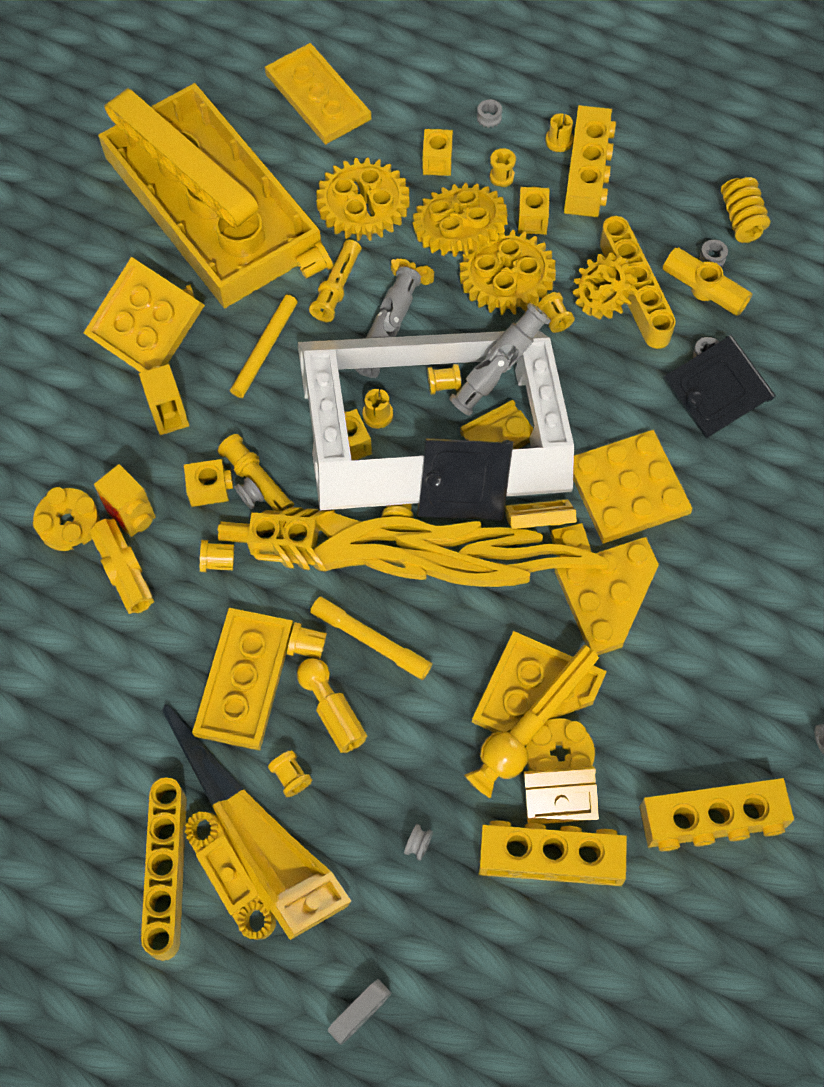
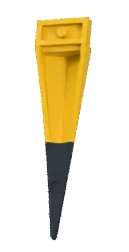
M165 704L162 712L254 884L267 912L273 913L288 938L291 940L347 908L351 900L334 874L293 838L240 786L203 744L194 737L189 728L171 707Z

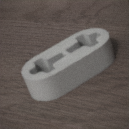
M377 979L331 1024L327 1031L342 1045L390 997L391 992Z

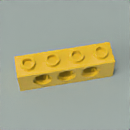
M578 105L564 214L598 217L600 206H606L608 189L603 188V183H609L611 166L605 164L606 160L611 161L613 143H608V139H614L616 121H611L612 109Z
M784 778L646 797L639 806L648 848L658 847L659 851L675 850L680 848V843L693 842L694 846L710 845L715 843V838L728 837L729 841H740L750 838V833L763 832L764 836H775L784 833L785 828L794 821ZM743 805L755 807L759 813V818L753 819L748 817L744 812ZM717 810L721 812L724 816V823L718 824L713 822L709 817L708 811ZM677 814L685 816L690 822V828L683 829L678 827L673 820V816Z
M490 821L489 825H482L479 875L622 886L626 880L627 836L617 835L618 832L613 829H598L596 833L582 832L580 827L563 826L559 831L546 830L545 825L538 823L525 824V828L511 827V823L506 821ZM512 842H519L525 846L526 854L521 857L512 856L508 852L507 846ZM546 845H555L561 850L562 857L556 860L549 859L544 855L543 848ZM584 847L593 849L597 854V860L591 863L584 861L579 855V850Z

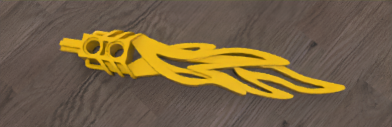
M291 507L284 511L265 510L262 513L252 512L250 524L220 522L218 525L219 541L247 543L250 554L257 560L281 562L286 568L294 569L292 563H296L303 570H310L309 565H313L318 571L323 572L349 566L367 565L378 571L409 579L424 580L429 575L460 585L501 587L528 583L530 581V573L553 568L606 569L609 564L607 559L598 554L567 545L543 544L522 548H502L503 546L539 543L543 541V535L535 531L518 528H481V522L479 521L435 526L414 518L393 516L361 522L336 514L334 510L320 511L314 508L304 510L302 507ZM319 531H323L329 539L317 547ZM266 532L274 533L269 538H260ZM298 535L306 536L301 541L292 540L295 536ZM503 537L466 545L459 552L446 549L447 547H454L477 540ZM387 540L396 541V544L402 548L363 543ZM549 554L570 556L543 558L509 565L479 559L512 560Z

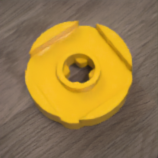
M55 487L49 490L47 496L37 505L33 516V527L48 547L59 551L73 550V546L81 543L85 545L92 539L89 530L93 528L96 522L100 521L95 502L87 493L74 488L62 489ZM65 514H71L74 520L72 522L67 521L65 525H61L60 518Z
M555 718L547 720L526 745L528 751L527 767L529 771L592 766L595 759L594 743L586 732L585 727L577 721ZM558 745L569 752V754L565 755L562 762L558 761L557 756H551L550 751L555 750Z

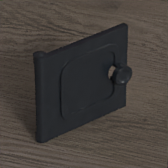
M732 335L726 336L725 339L663 377L706 439L764 402L772 401L776 397Z
M425 438L417 516L504 520L513 442L509 440L487 442Z

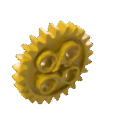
M368 157L364 163L360 164L358 158H355L354 165L343 161L344 168L340 169L337 166H333L334 175L325 173V181L319 182L320 190L316 191L317 210L320 212V219L326 221L327 228L334 226L336 235L345 231V239H348L352 234H356L357 241H360L362 235H366L368 240L371 241L372 234L377 233L382 238L384 229L391 233L394 232L393 224L401 225V217H407V208L410 207L409 187H406V179L400 178L399 170L391 172V164L381 167V160L379 159L375 164H370ZM356 183L359 186L360 194H358V187L357 185H355Z
M464 183L462 188H458L456 184H453L452 190L449 191L442 187L441 194L432 192V199L424 198V206H417V213L413 214V226L417 241H422L423 248L430 247L431 253L440 249L441 256L446 255L448 251H452L453 257H456L459 251H463L465 256H468L470 249L480 252L479 246L490 247V240L498 241V233H504V226L508 225L507 207L504 204L503 197H498L497 191L490 193L488 186L480 190L479 184H475L472 188H468L467 183Z
M512 230L509 236L499 233V240H490V247L481 245L479 246L480 252L470 249L468 256L463 254V262L460 263V283L463 284V292L469 293L470 302L477 300L478 308L487 304L489 313L494 311L496 307L500 308L501 315L505 313L506 308H510L513 315L516 314L517 307H521L526 312L528 310V303L531 302L538 306L539 298L546 296L547 290H553V281L556 280V261L552 259V251H546L545 242L537 245V236L528 240L526 239V232H523L520 237L516 236L515 230Z

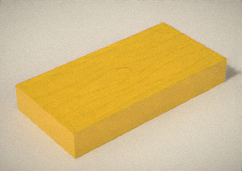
M196 83L151 107L254 197L259 206V211L235 229L226 223L117 125L98 134L105 158L224 309L275 280L277 277L289 272L292 268L297 267L298 264L295 258L314 248L315 243L321 242L318 227Z

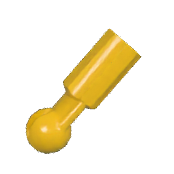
M306 659L297 670L299 684L304 689L313 691L318 699L319 704L316 711L340 753H348L358 748L365 742L367 734L342 693H334L328 683L330 677L328 665L319 659Z

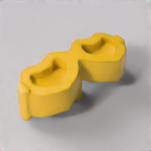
M406 259L391 260V271L394 276H396L398 268L408 267L420 274L423 285H429L434 282V271L430 267L420 266L416 268L415 263H410Z

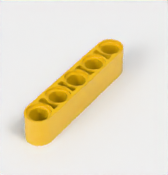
M611 216L603 223L600 248L606 258L609 253H613L616 257L621 256L635 269L632 275L638 278V282L632 284L631 287L637 290L636 294H629L628 299L632 303L628 307L647 345L656 349L664 348L671 341L676 322L675 317L629 223L620 216Z
M168 777L160 778L154 782L149 793L141 928L142 947L153 958L160 961L169 960L174 957L180 947L185 852L184 832L186 830L187 810L185 793L176 780ZM167 791H175L177 793L176 798L171 803L161 804L160 800L164 793ZM167 825L175 827L171 837L164 840L159 839L158 835L163 827ZM166 860L173 861L172 869L168 874L163 876L157 875V867L161 862ZM163 896L171 897V904L166 911L155 912V903L159 898ZM160 933H168L169 942L166 947L161 950H154V938Z

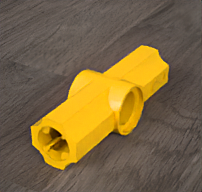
M679 247L673 249L663 265L662 270L690 286L693 295L701 301L712 300L736 316L743 312L752 298L753 293L724 276L721 266L717 263L701 262Z
M103 519L96 522L93 528L89 530L92 540L102 557L100 561L112 586H116L128 614L141 613L147 610L154 603L146 581H144L141 575L143 571L131 546H127L115 519Z

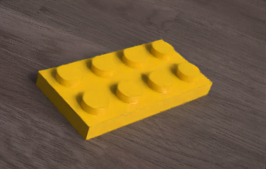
M311 43L265 66L266 76L325 145L372 120L371 111Z
M233 608L228 609L192 731L194 737L261 750L294 626L293 620Z

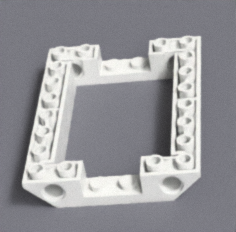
M505 331L298 342L304 396L309 401L314 438L312 456L320 510L413 504L419 501L423 456L351 461L338 370L482 362ZM541 331L535 334L533 337L534 342L516 361L515 373L518 386L526 385L534 429L529 438L531 448L512 450L507 496L572 492L574 443L550 337ZM504 345L499 349L503 350L510 359L516 347Z

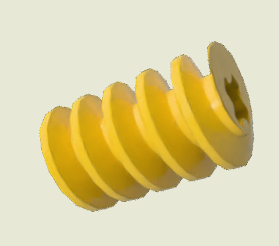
M752 177L735 178L727 181L721 186V193L726 204V210L729 213L732 229L735 232V238L741 243L755 241L761 237L763 231L769 227L771 222L767 216V209L764 207V200L761 197L762 193L758 188V182Z

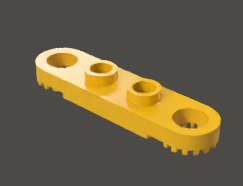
M210 812L192 814L193 816L189 817L188 823L185 824L186 830L184 833H186V839L193 847L196 857L229 914L233 916L239 931L242 932L244 937L259 940L267 938L276 927V918L272 912H267L219 818ZM207 820L212 826L210 827L212 829L210 831L211 835L201 840L197 835V826L201 821ZM256 910H260L263 913V916H265L264 921H266L264 927L261 928L262 930L258 932L254 931L249 923L251 914Z

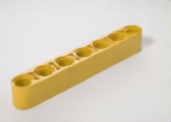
M125 89L104 105L110 119L231 227L238 228L259 211L256 200L245 188L131 89Z

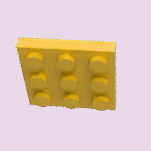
M131 257L83 333L139 372H144L152 367L164 366L169 363L205 305Z
M654 429L574 456L573 481L602 544L678 519L692 512L693 508Z

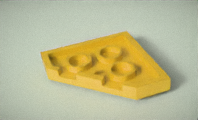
M646 537L595 553L609 561L608 568L606 569L555 568V574L584 642L598 655L623 647L659 564Z
M513 631L474 713L472 723L494 733L498 731L509 733L573 656ZM593 665L548 720L593 705L607 671Z

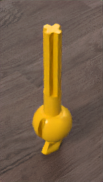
M584 644L509 733L498 731L485 739L480 750V758L484 764L480 769L464 775L473 787L488 798H491L494 782L498 777L511 779L524 770L528 762V751L525 746L599 659L598 654L594 650H591Z

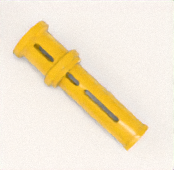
M346 240L327 281L320 284L318 288L319 295L316 301L312 302L309 307L310 314L320 321L331 322L335 317L334 310L337 303L341 302L344 298L343 287L358 254L362 250L360 244L356 241Z
M239 434L227 437L220 444L217 450L219 455L226 457L234 466V472L238 476L248 477L254 482L265 501L274 511H284L287 509V506L289 508L294 507L293 501L285 495L259 465V456L254 452H250L242 443L243 438Z

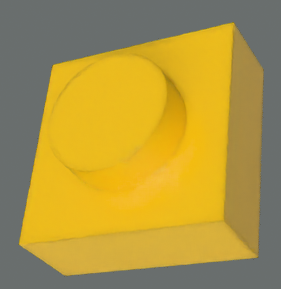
M583 523L551 530L550 536L553 544L567 545L592 552ZM557 555V557H570L566 555Z

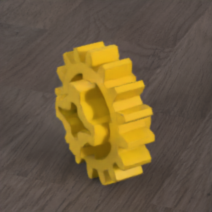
M609 253L607 258L602 254H598L597 262L595 263L588 259L587 264L589 267L586 270L580 268L579 272L582 274V277L574 279V283L579 286V288L573 291V295L578 297L575 302L576 305L581 307L584 313L589 316L592 315L598 320H601L603 315L608 319H612L613 311L622 314L623 309L621 306L624 303L627 305L632 303L628 299L629 294H636L637 290L631 287L632 284L638 282V278L632 275L635 269L621 256L616 257L613 253Z

